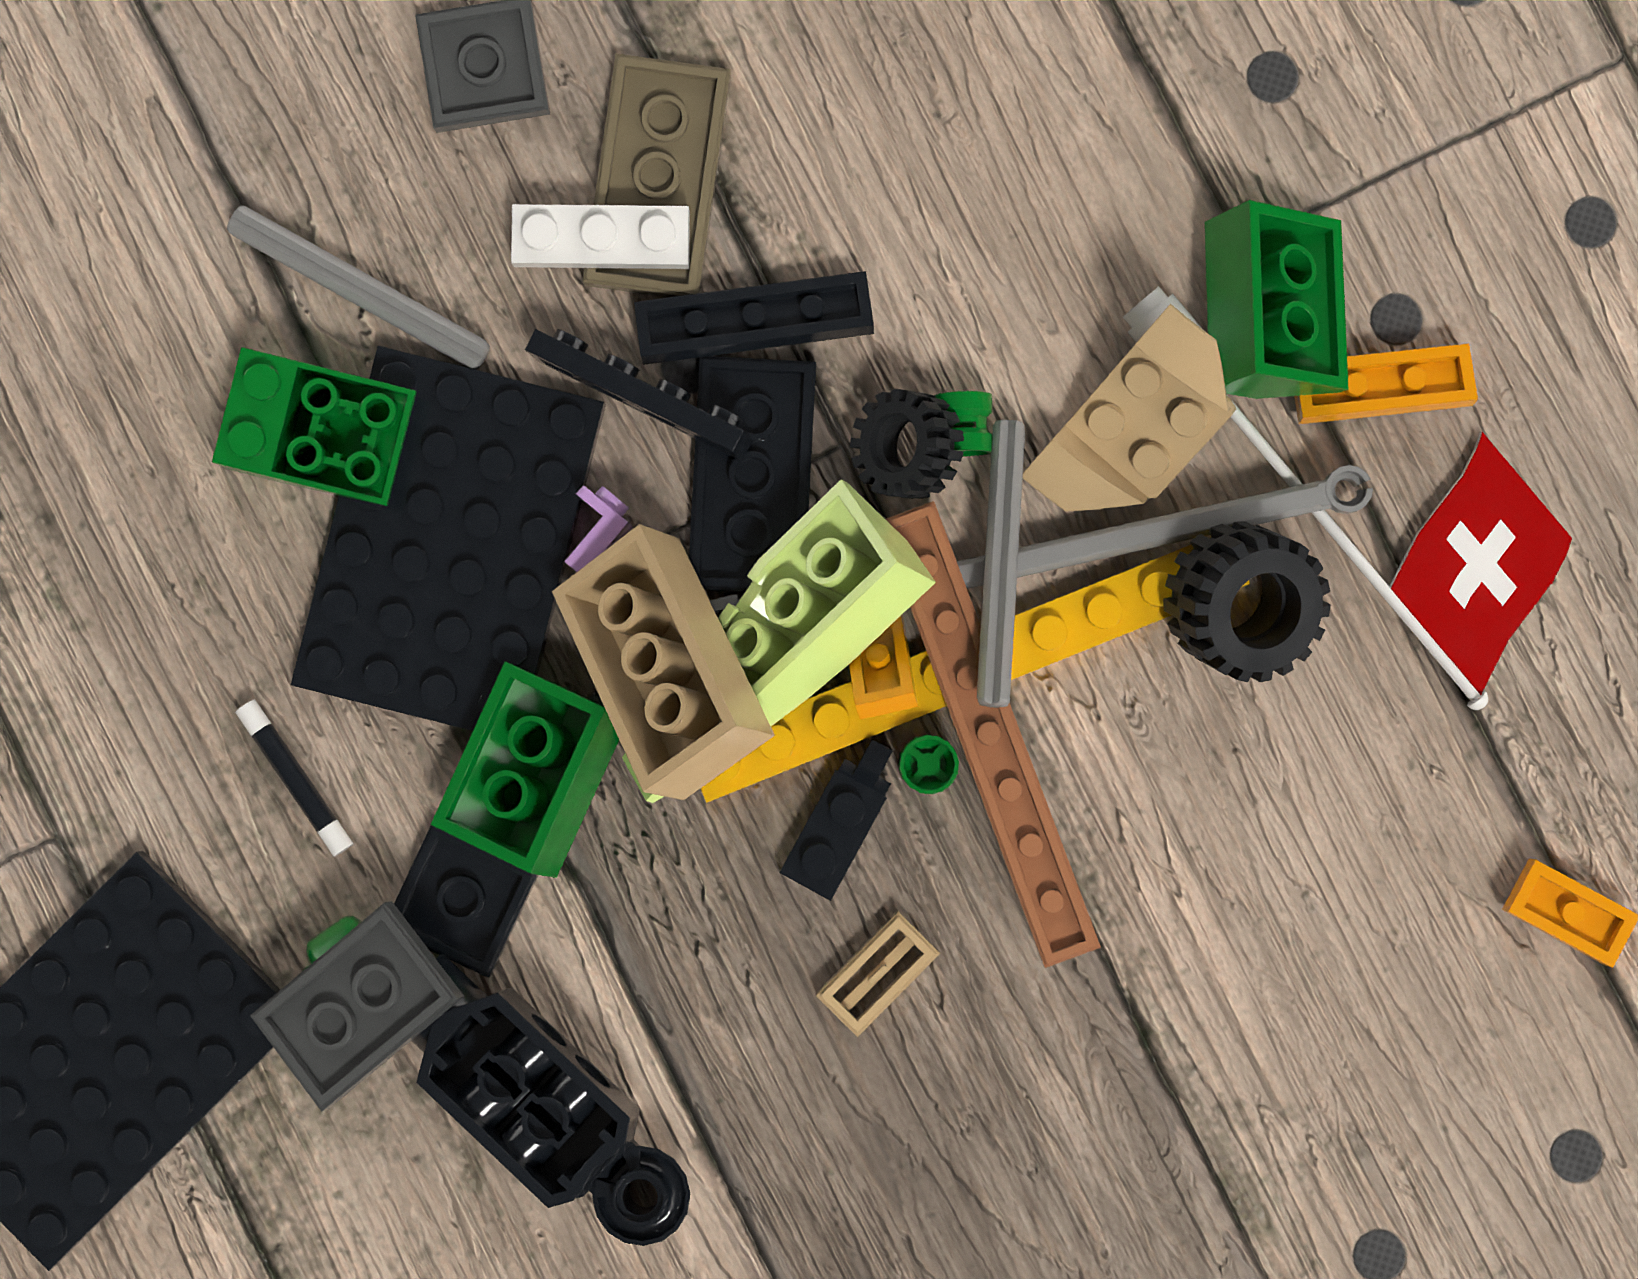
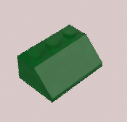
M1248 200L1205 221L1208 334L1217 340L1226 394L1262 399L1340 393L1349 390L1341 220Z
M504 662L430 825L530 874L557 878L619 742V738L604 705L513 664Z

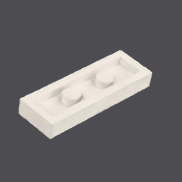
M512 204L511 263L514 267L689 269V206Z

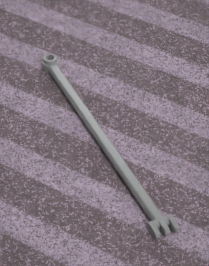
M1347 465L1332 471L1325 480L1019 547L1017 578L1195 538L1198 534L1209 536L1211 535L1210 527L1224 524L1231 528L1233 522H1247L1251 525H1258L1326 509H1332L1336 513L1342 514L1353 513L1368 504L1372 497L1373 488L1357 490L1352 500L1345 502L1336 496V484L1341 480H1345L1355 487L1371 478L1361 468ZM985 555L957 561L967 589L983 586ZM736 594L709 601L717 614L723 611L728 603L736 606L740 598Z

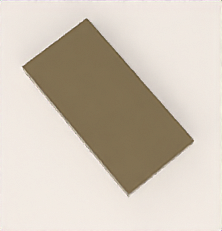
M615 54L594 205L689 206V269L584 268V286L662 297L700 293L731 81V69Z

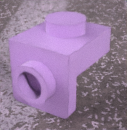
M584 485L576 493L578 497L602 516L565 560V563L576 572L633 528L622 517L629 507L603 486H601L596 494Z

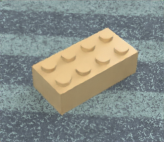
M639 524L552 591L643 792L685 800L775 736L679 538Z

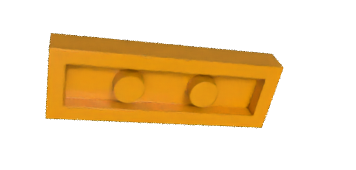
M1469 343L1347 356L1349 390L1340 393L1294 396L1298 425L1470 407L1478 400Z

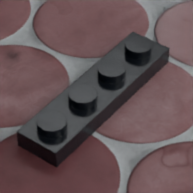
M866 271L634 302L640 356L643 365L874 334V321Z
M537 329L534 330L525 351L539 363L741 462L743 461L752 440L744 430L740 429L743 419L714 404H711L708 412H705L688 403L691 397L690 393L666 380L659 379L656 387L637 379L636 377L640 370L612 354H608L604 362L585 353L589 346L587 343L563 330L557 329L553 337Z

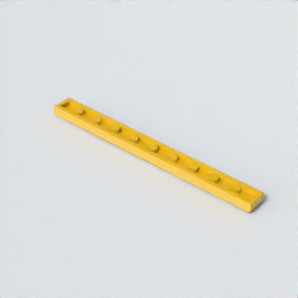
M1192 545L1015 615L1011 680L1172 616L1164 611L1163 599L1172 597V590L1165 586L1168 574L1176 576L1180 565L1174 562L1179 553L1182 551L1189 554L1193 550ZM1249 580L1242 587L1249 585ZM926 651L910 657L918 707L860 720L855 707L852 681L808 698L771 726L775 736L701 788L706 803L946 707Z

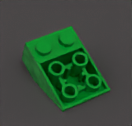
M241 347L212 463L228 470L284 484L388 506L417 391Z

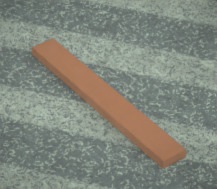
M932 501L886 518L885 520L909 542L936 581L910 607L1042 964L1044 968L1101 948L1010 703L1008 706L1000 708L985 707L978 703L977 682L981 625L935 502Z

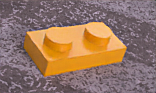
M902 614L849 664L854 702L860 720L918 707Z
M1530 858L1526 862L1502 908L1506 913L1611 968L1614 967L1638 921V914L1538 860Z

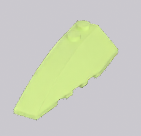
M841 479L758 559L747 575L752 580V583L736 606L728 603L718 619L770 726H772L806 701L849 665L928 591L936 581L909 542L850 484ZM625 753L622 756V759L624 760L628 770L630 771L633 779L635 780L644 799L648 802L654 803L659 799L663 798L664 796L645 793L642 791V788L637 780V777Z

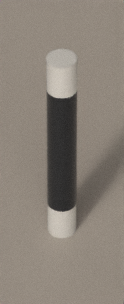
M254 699L240 707L235 712L332 855L336 857L351 847L354 843L256 700Z

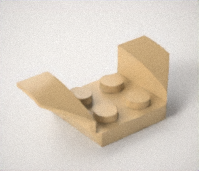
M1170 303L1132 349L1023 472V479L1066 512L1144 504L1148 498H1157L1236 410L1232 400L1226 394L1217 340Z

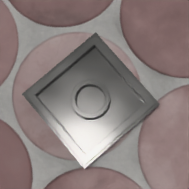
M501 0L415 15L433 128L436 133L550 115L532 0Z

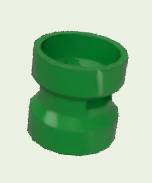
M955 391L936 394L935 398L943 399L950 405L946 411L956 412L960 420L952 426L958 428L952 429L963 431L964 441L954 442V450L963 451V457L991 454L992 433L987 430V417L992 413V394L981 391Z
M922 735L914 737L904 745L899 754L898 769L901 778L910 788L919 793L935 794L942 792L952 785L958 774L959 760L957 753L948 741L939 736Z

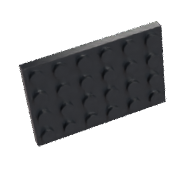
M377 346L369 379L417 391L388 506L343 496L338 498L290 685L473 731L504 662L538 675L556 605L552 591L561 585L566 565L565 560L568 557L582 499L576 493L583 485L586 486L606 404L603 401Z
M144 851L136 852L0 987V1222L48 1271L57 1266L274 1049L250 1015L278 993L280 989Z

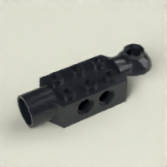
M444 954L439 955L436 960L464 997L411 1040L424 1052L416 1083L547 1208L574 1201L576 1198L585 1196L589 1191L593 1194L592 1199L596 1217L609 1234L624 1243L645 1246L662 1242L676 1232L688 1213L690 1190L687 1177L674 1158L660 1149L640 1146L634 1140L640 1108L512 987L487 996ZM642 1179L652 1183L657 1191V1203L650 1207H642L634 1203L629 1193L631 1181Z

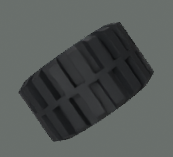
M1233 522L1232 528L1219 524L1210 527V538L1198 534L1190 541L1193 550L1189 554L1181 551L1174 562L1180 565L1176 576L1168 574L1165 584L1166 587L1172 590V597L1163 599L1164 611L1174 616L1167 622L1170 633L1180 639L1177 644L1199 661L1239 681L1249 682L1250 678H1253L1258 682L1272 680L1273 671L1282 676L1293 671L1292 661L1298 658L1304 662L1312 653L1308 646L1313 638L1318 641L1321 640L1325 629L1319 627L1321 618L1329 617L1331 604L1323 601V596L1330 592L1328 579L1319 576L1320 572L1324 569L1319 560L1308 555L1310 550L1301 543L1257 524L1254 526L1247 522ZM1260 575L1262 595L1257 609L1247 621L1232 628L1230 613L1237 592L1248 580Z

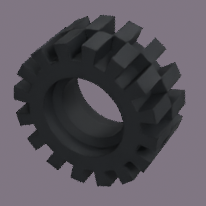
M891 389V393L881 392L875 395L877 403L867 402L862 408L868 418H856L853 428L861 430L860 439H850V448L860 449V455L851 458L854 468L865 469L858 477L863 484L872 485L870 490L877 494H885L886 496L924 499L930 497V492L940 493L946 488L941 479L953 480L958 472L949 466L951 461L961 462L963 457V451L954 450V442L964 441L963 431L951 428L960 421L956 412L946 411L950 405L943 399H937L935 395ZM908 422H911L916 431L917 446L912 460L906 467H903L897 455V441L903 427Z

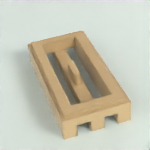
M897 911L816 993V997L858 1037L923 972L940 952ZM899 929L905 937L839 1002L833 995ZM914 945L919 948L922 953L856 1019L849 1011Z

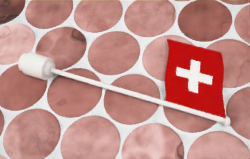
M1159 286L1123 316L1124 320L1132 328L1128 331V334L1135 342L1143 336L1170 303L1201 329L1202 327L1174 294L1167 297ZM1235 405L1236 410L1231 416L1232 420L1289 487L1303 485ZM1483 432L1479 433L1475 448L1461 476L1416 533L1390 586L1325 510L1312 513L1469 698L1470 701L1467 706L1473 710H1480L1487 705L1488 694L1483 690L1509 639L1553 583L1568 553L1572 540L1568 532Z

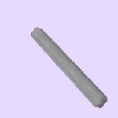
M239 206L230 218L227 230L234 237L466 367L477 370L486 359L490 349V345L486 340L246 206Z
M1017 420L996 421L993 425L977 682L978 703L981 706L990 708L1006 707L1010 703L1025 426Z

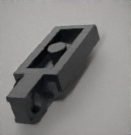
M871 739L858 765L845 758L839 770L835 769L779 872L780 874L830 901L832 900L887 799L885 795L891 783L879 776L893 752L891 748Z

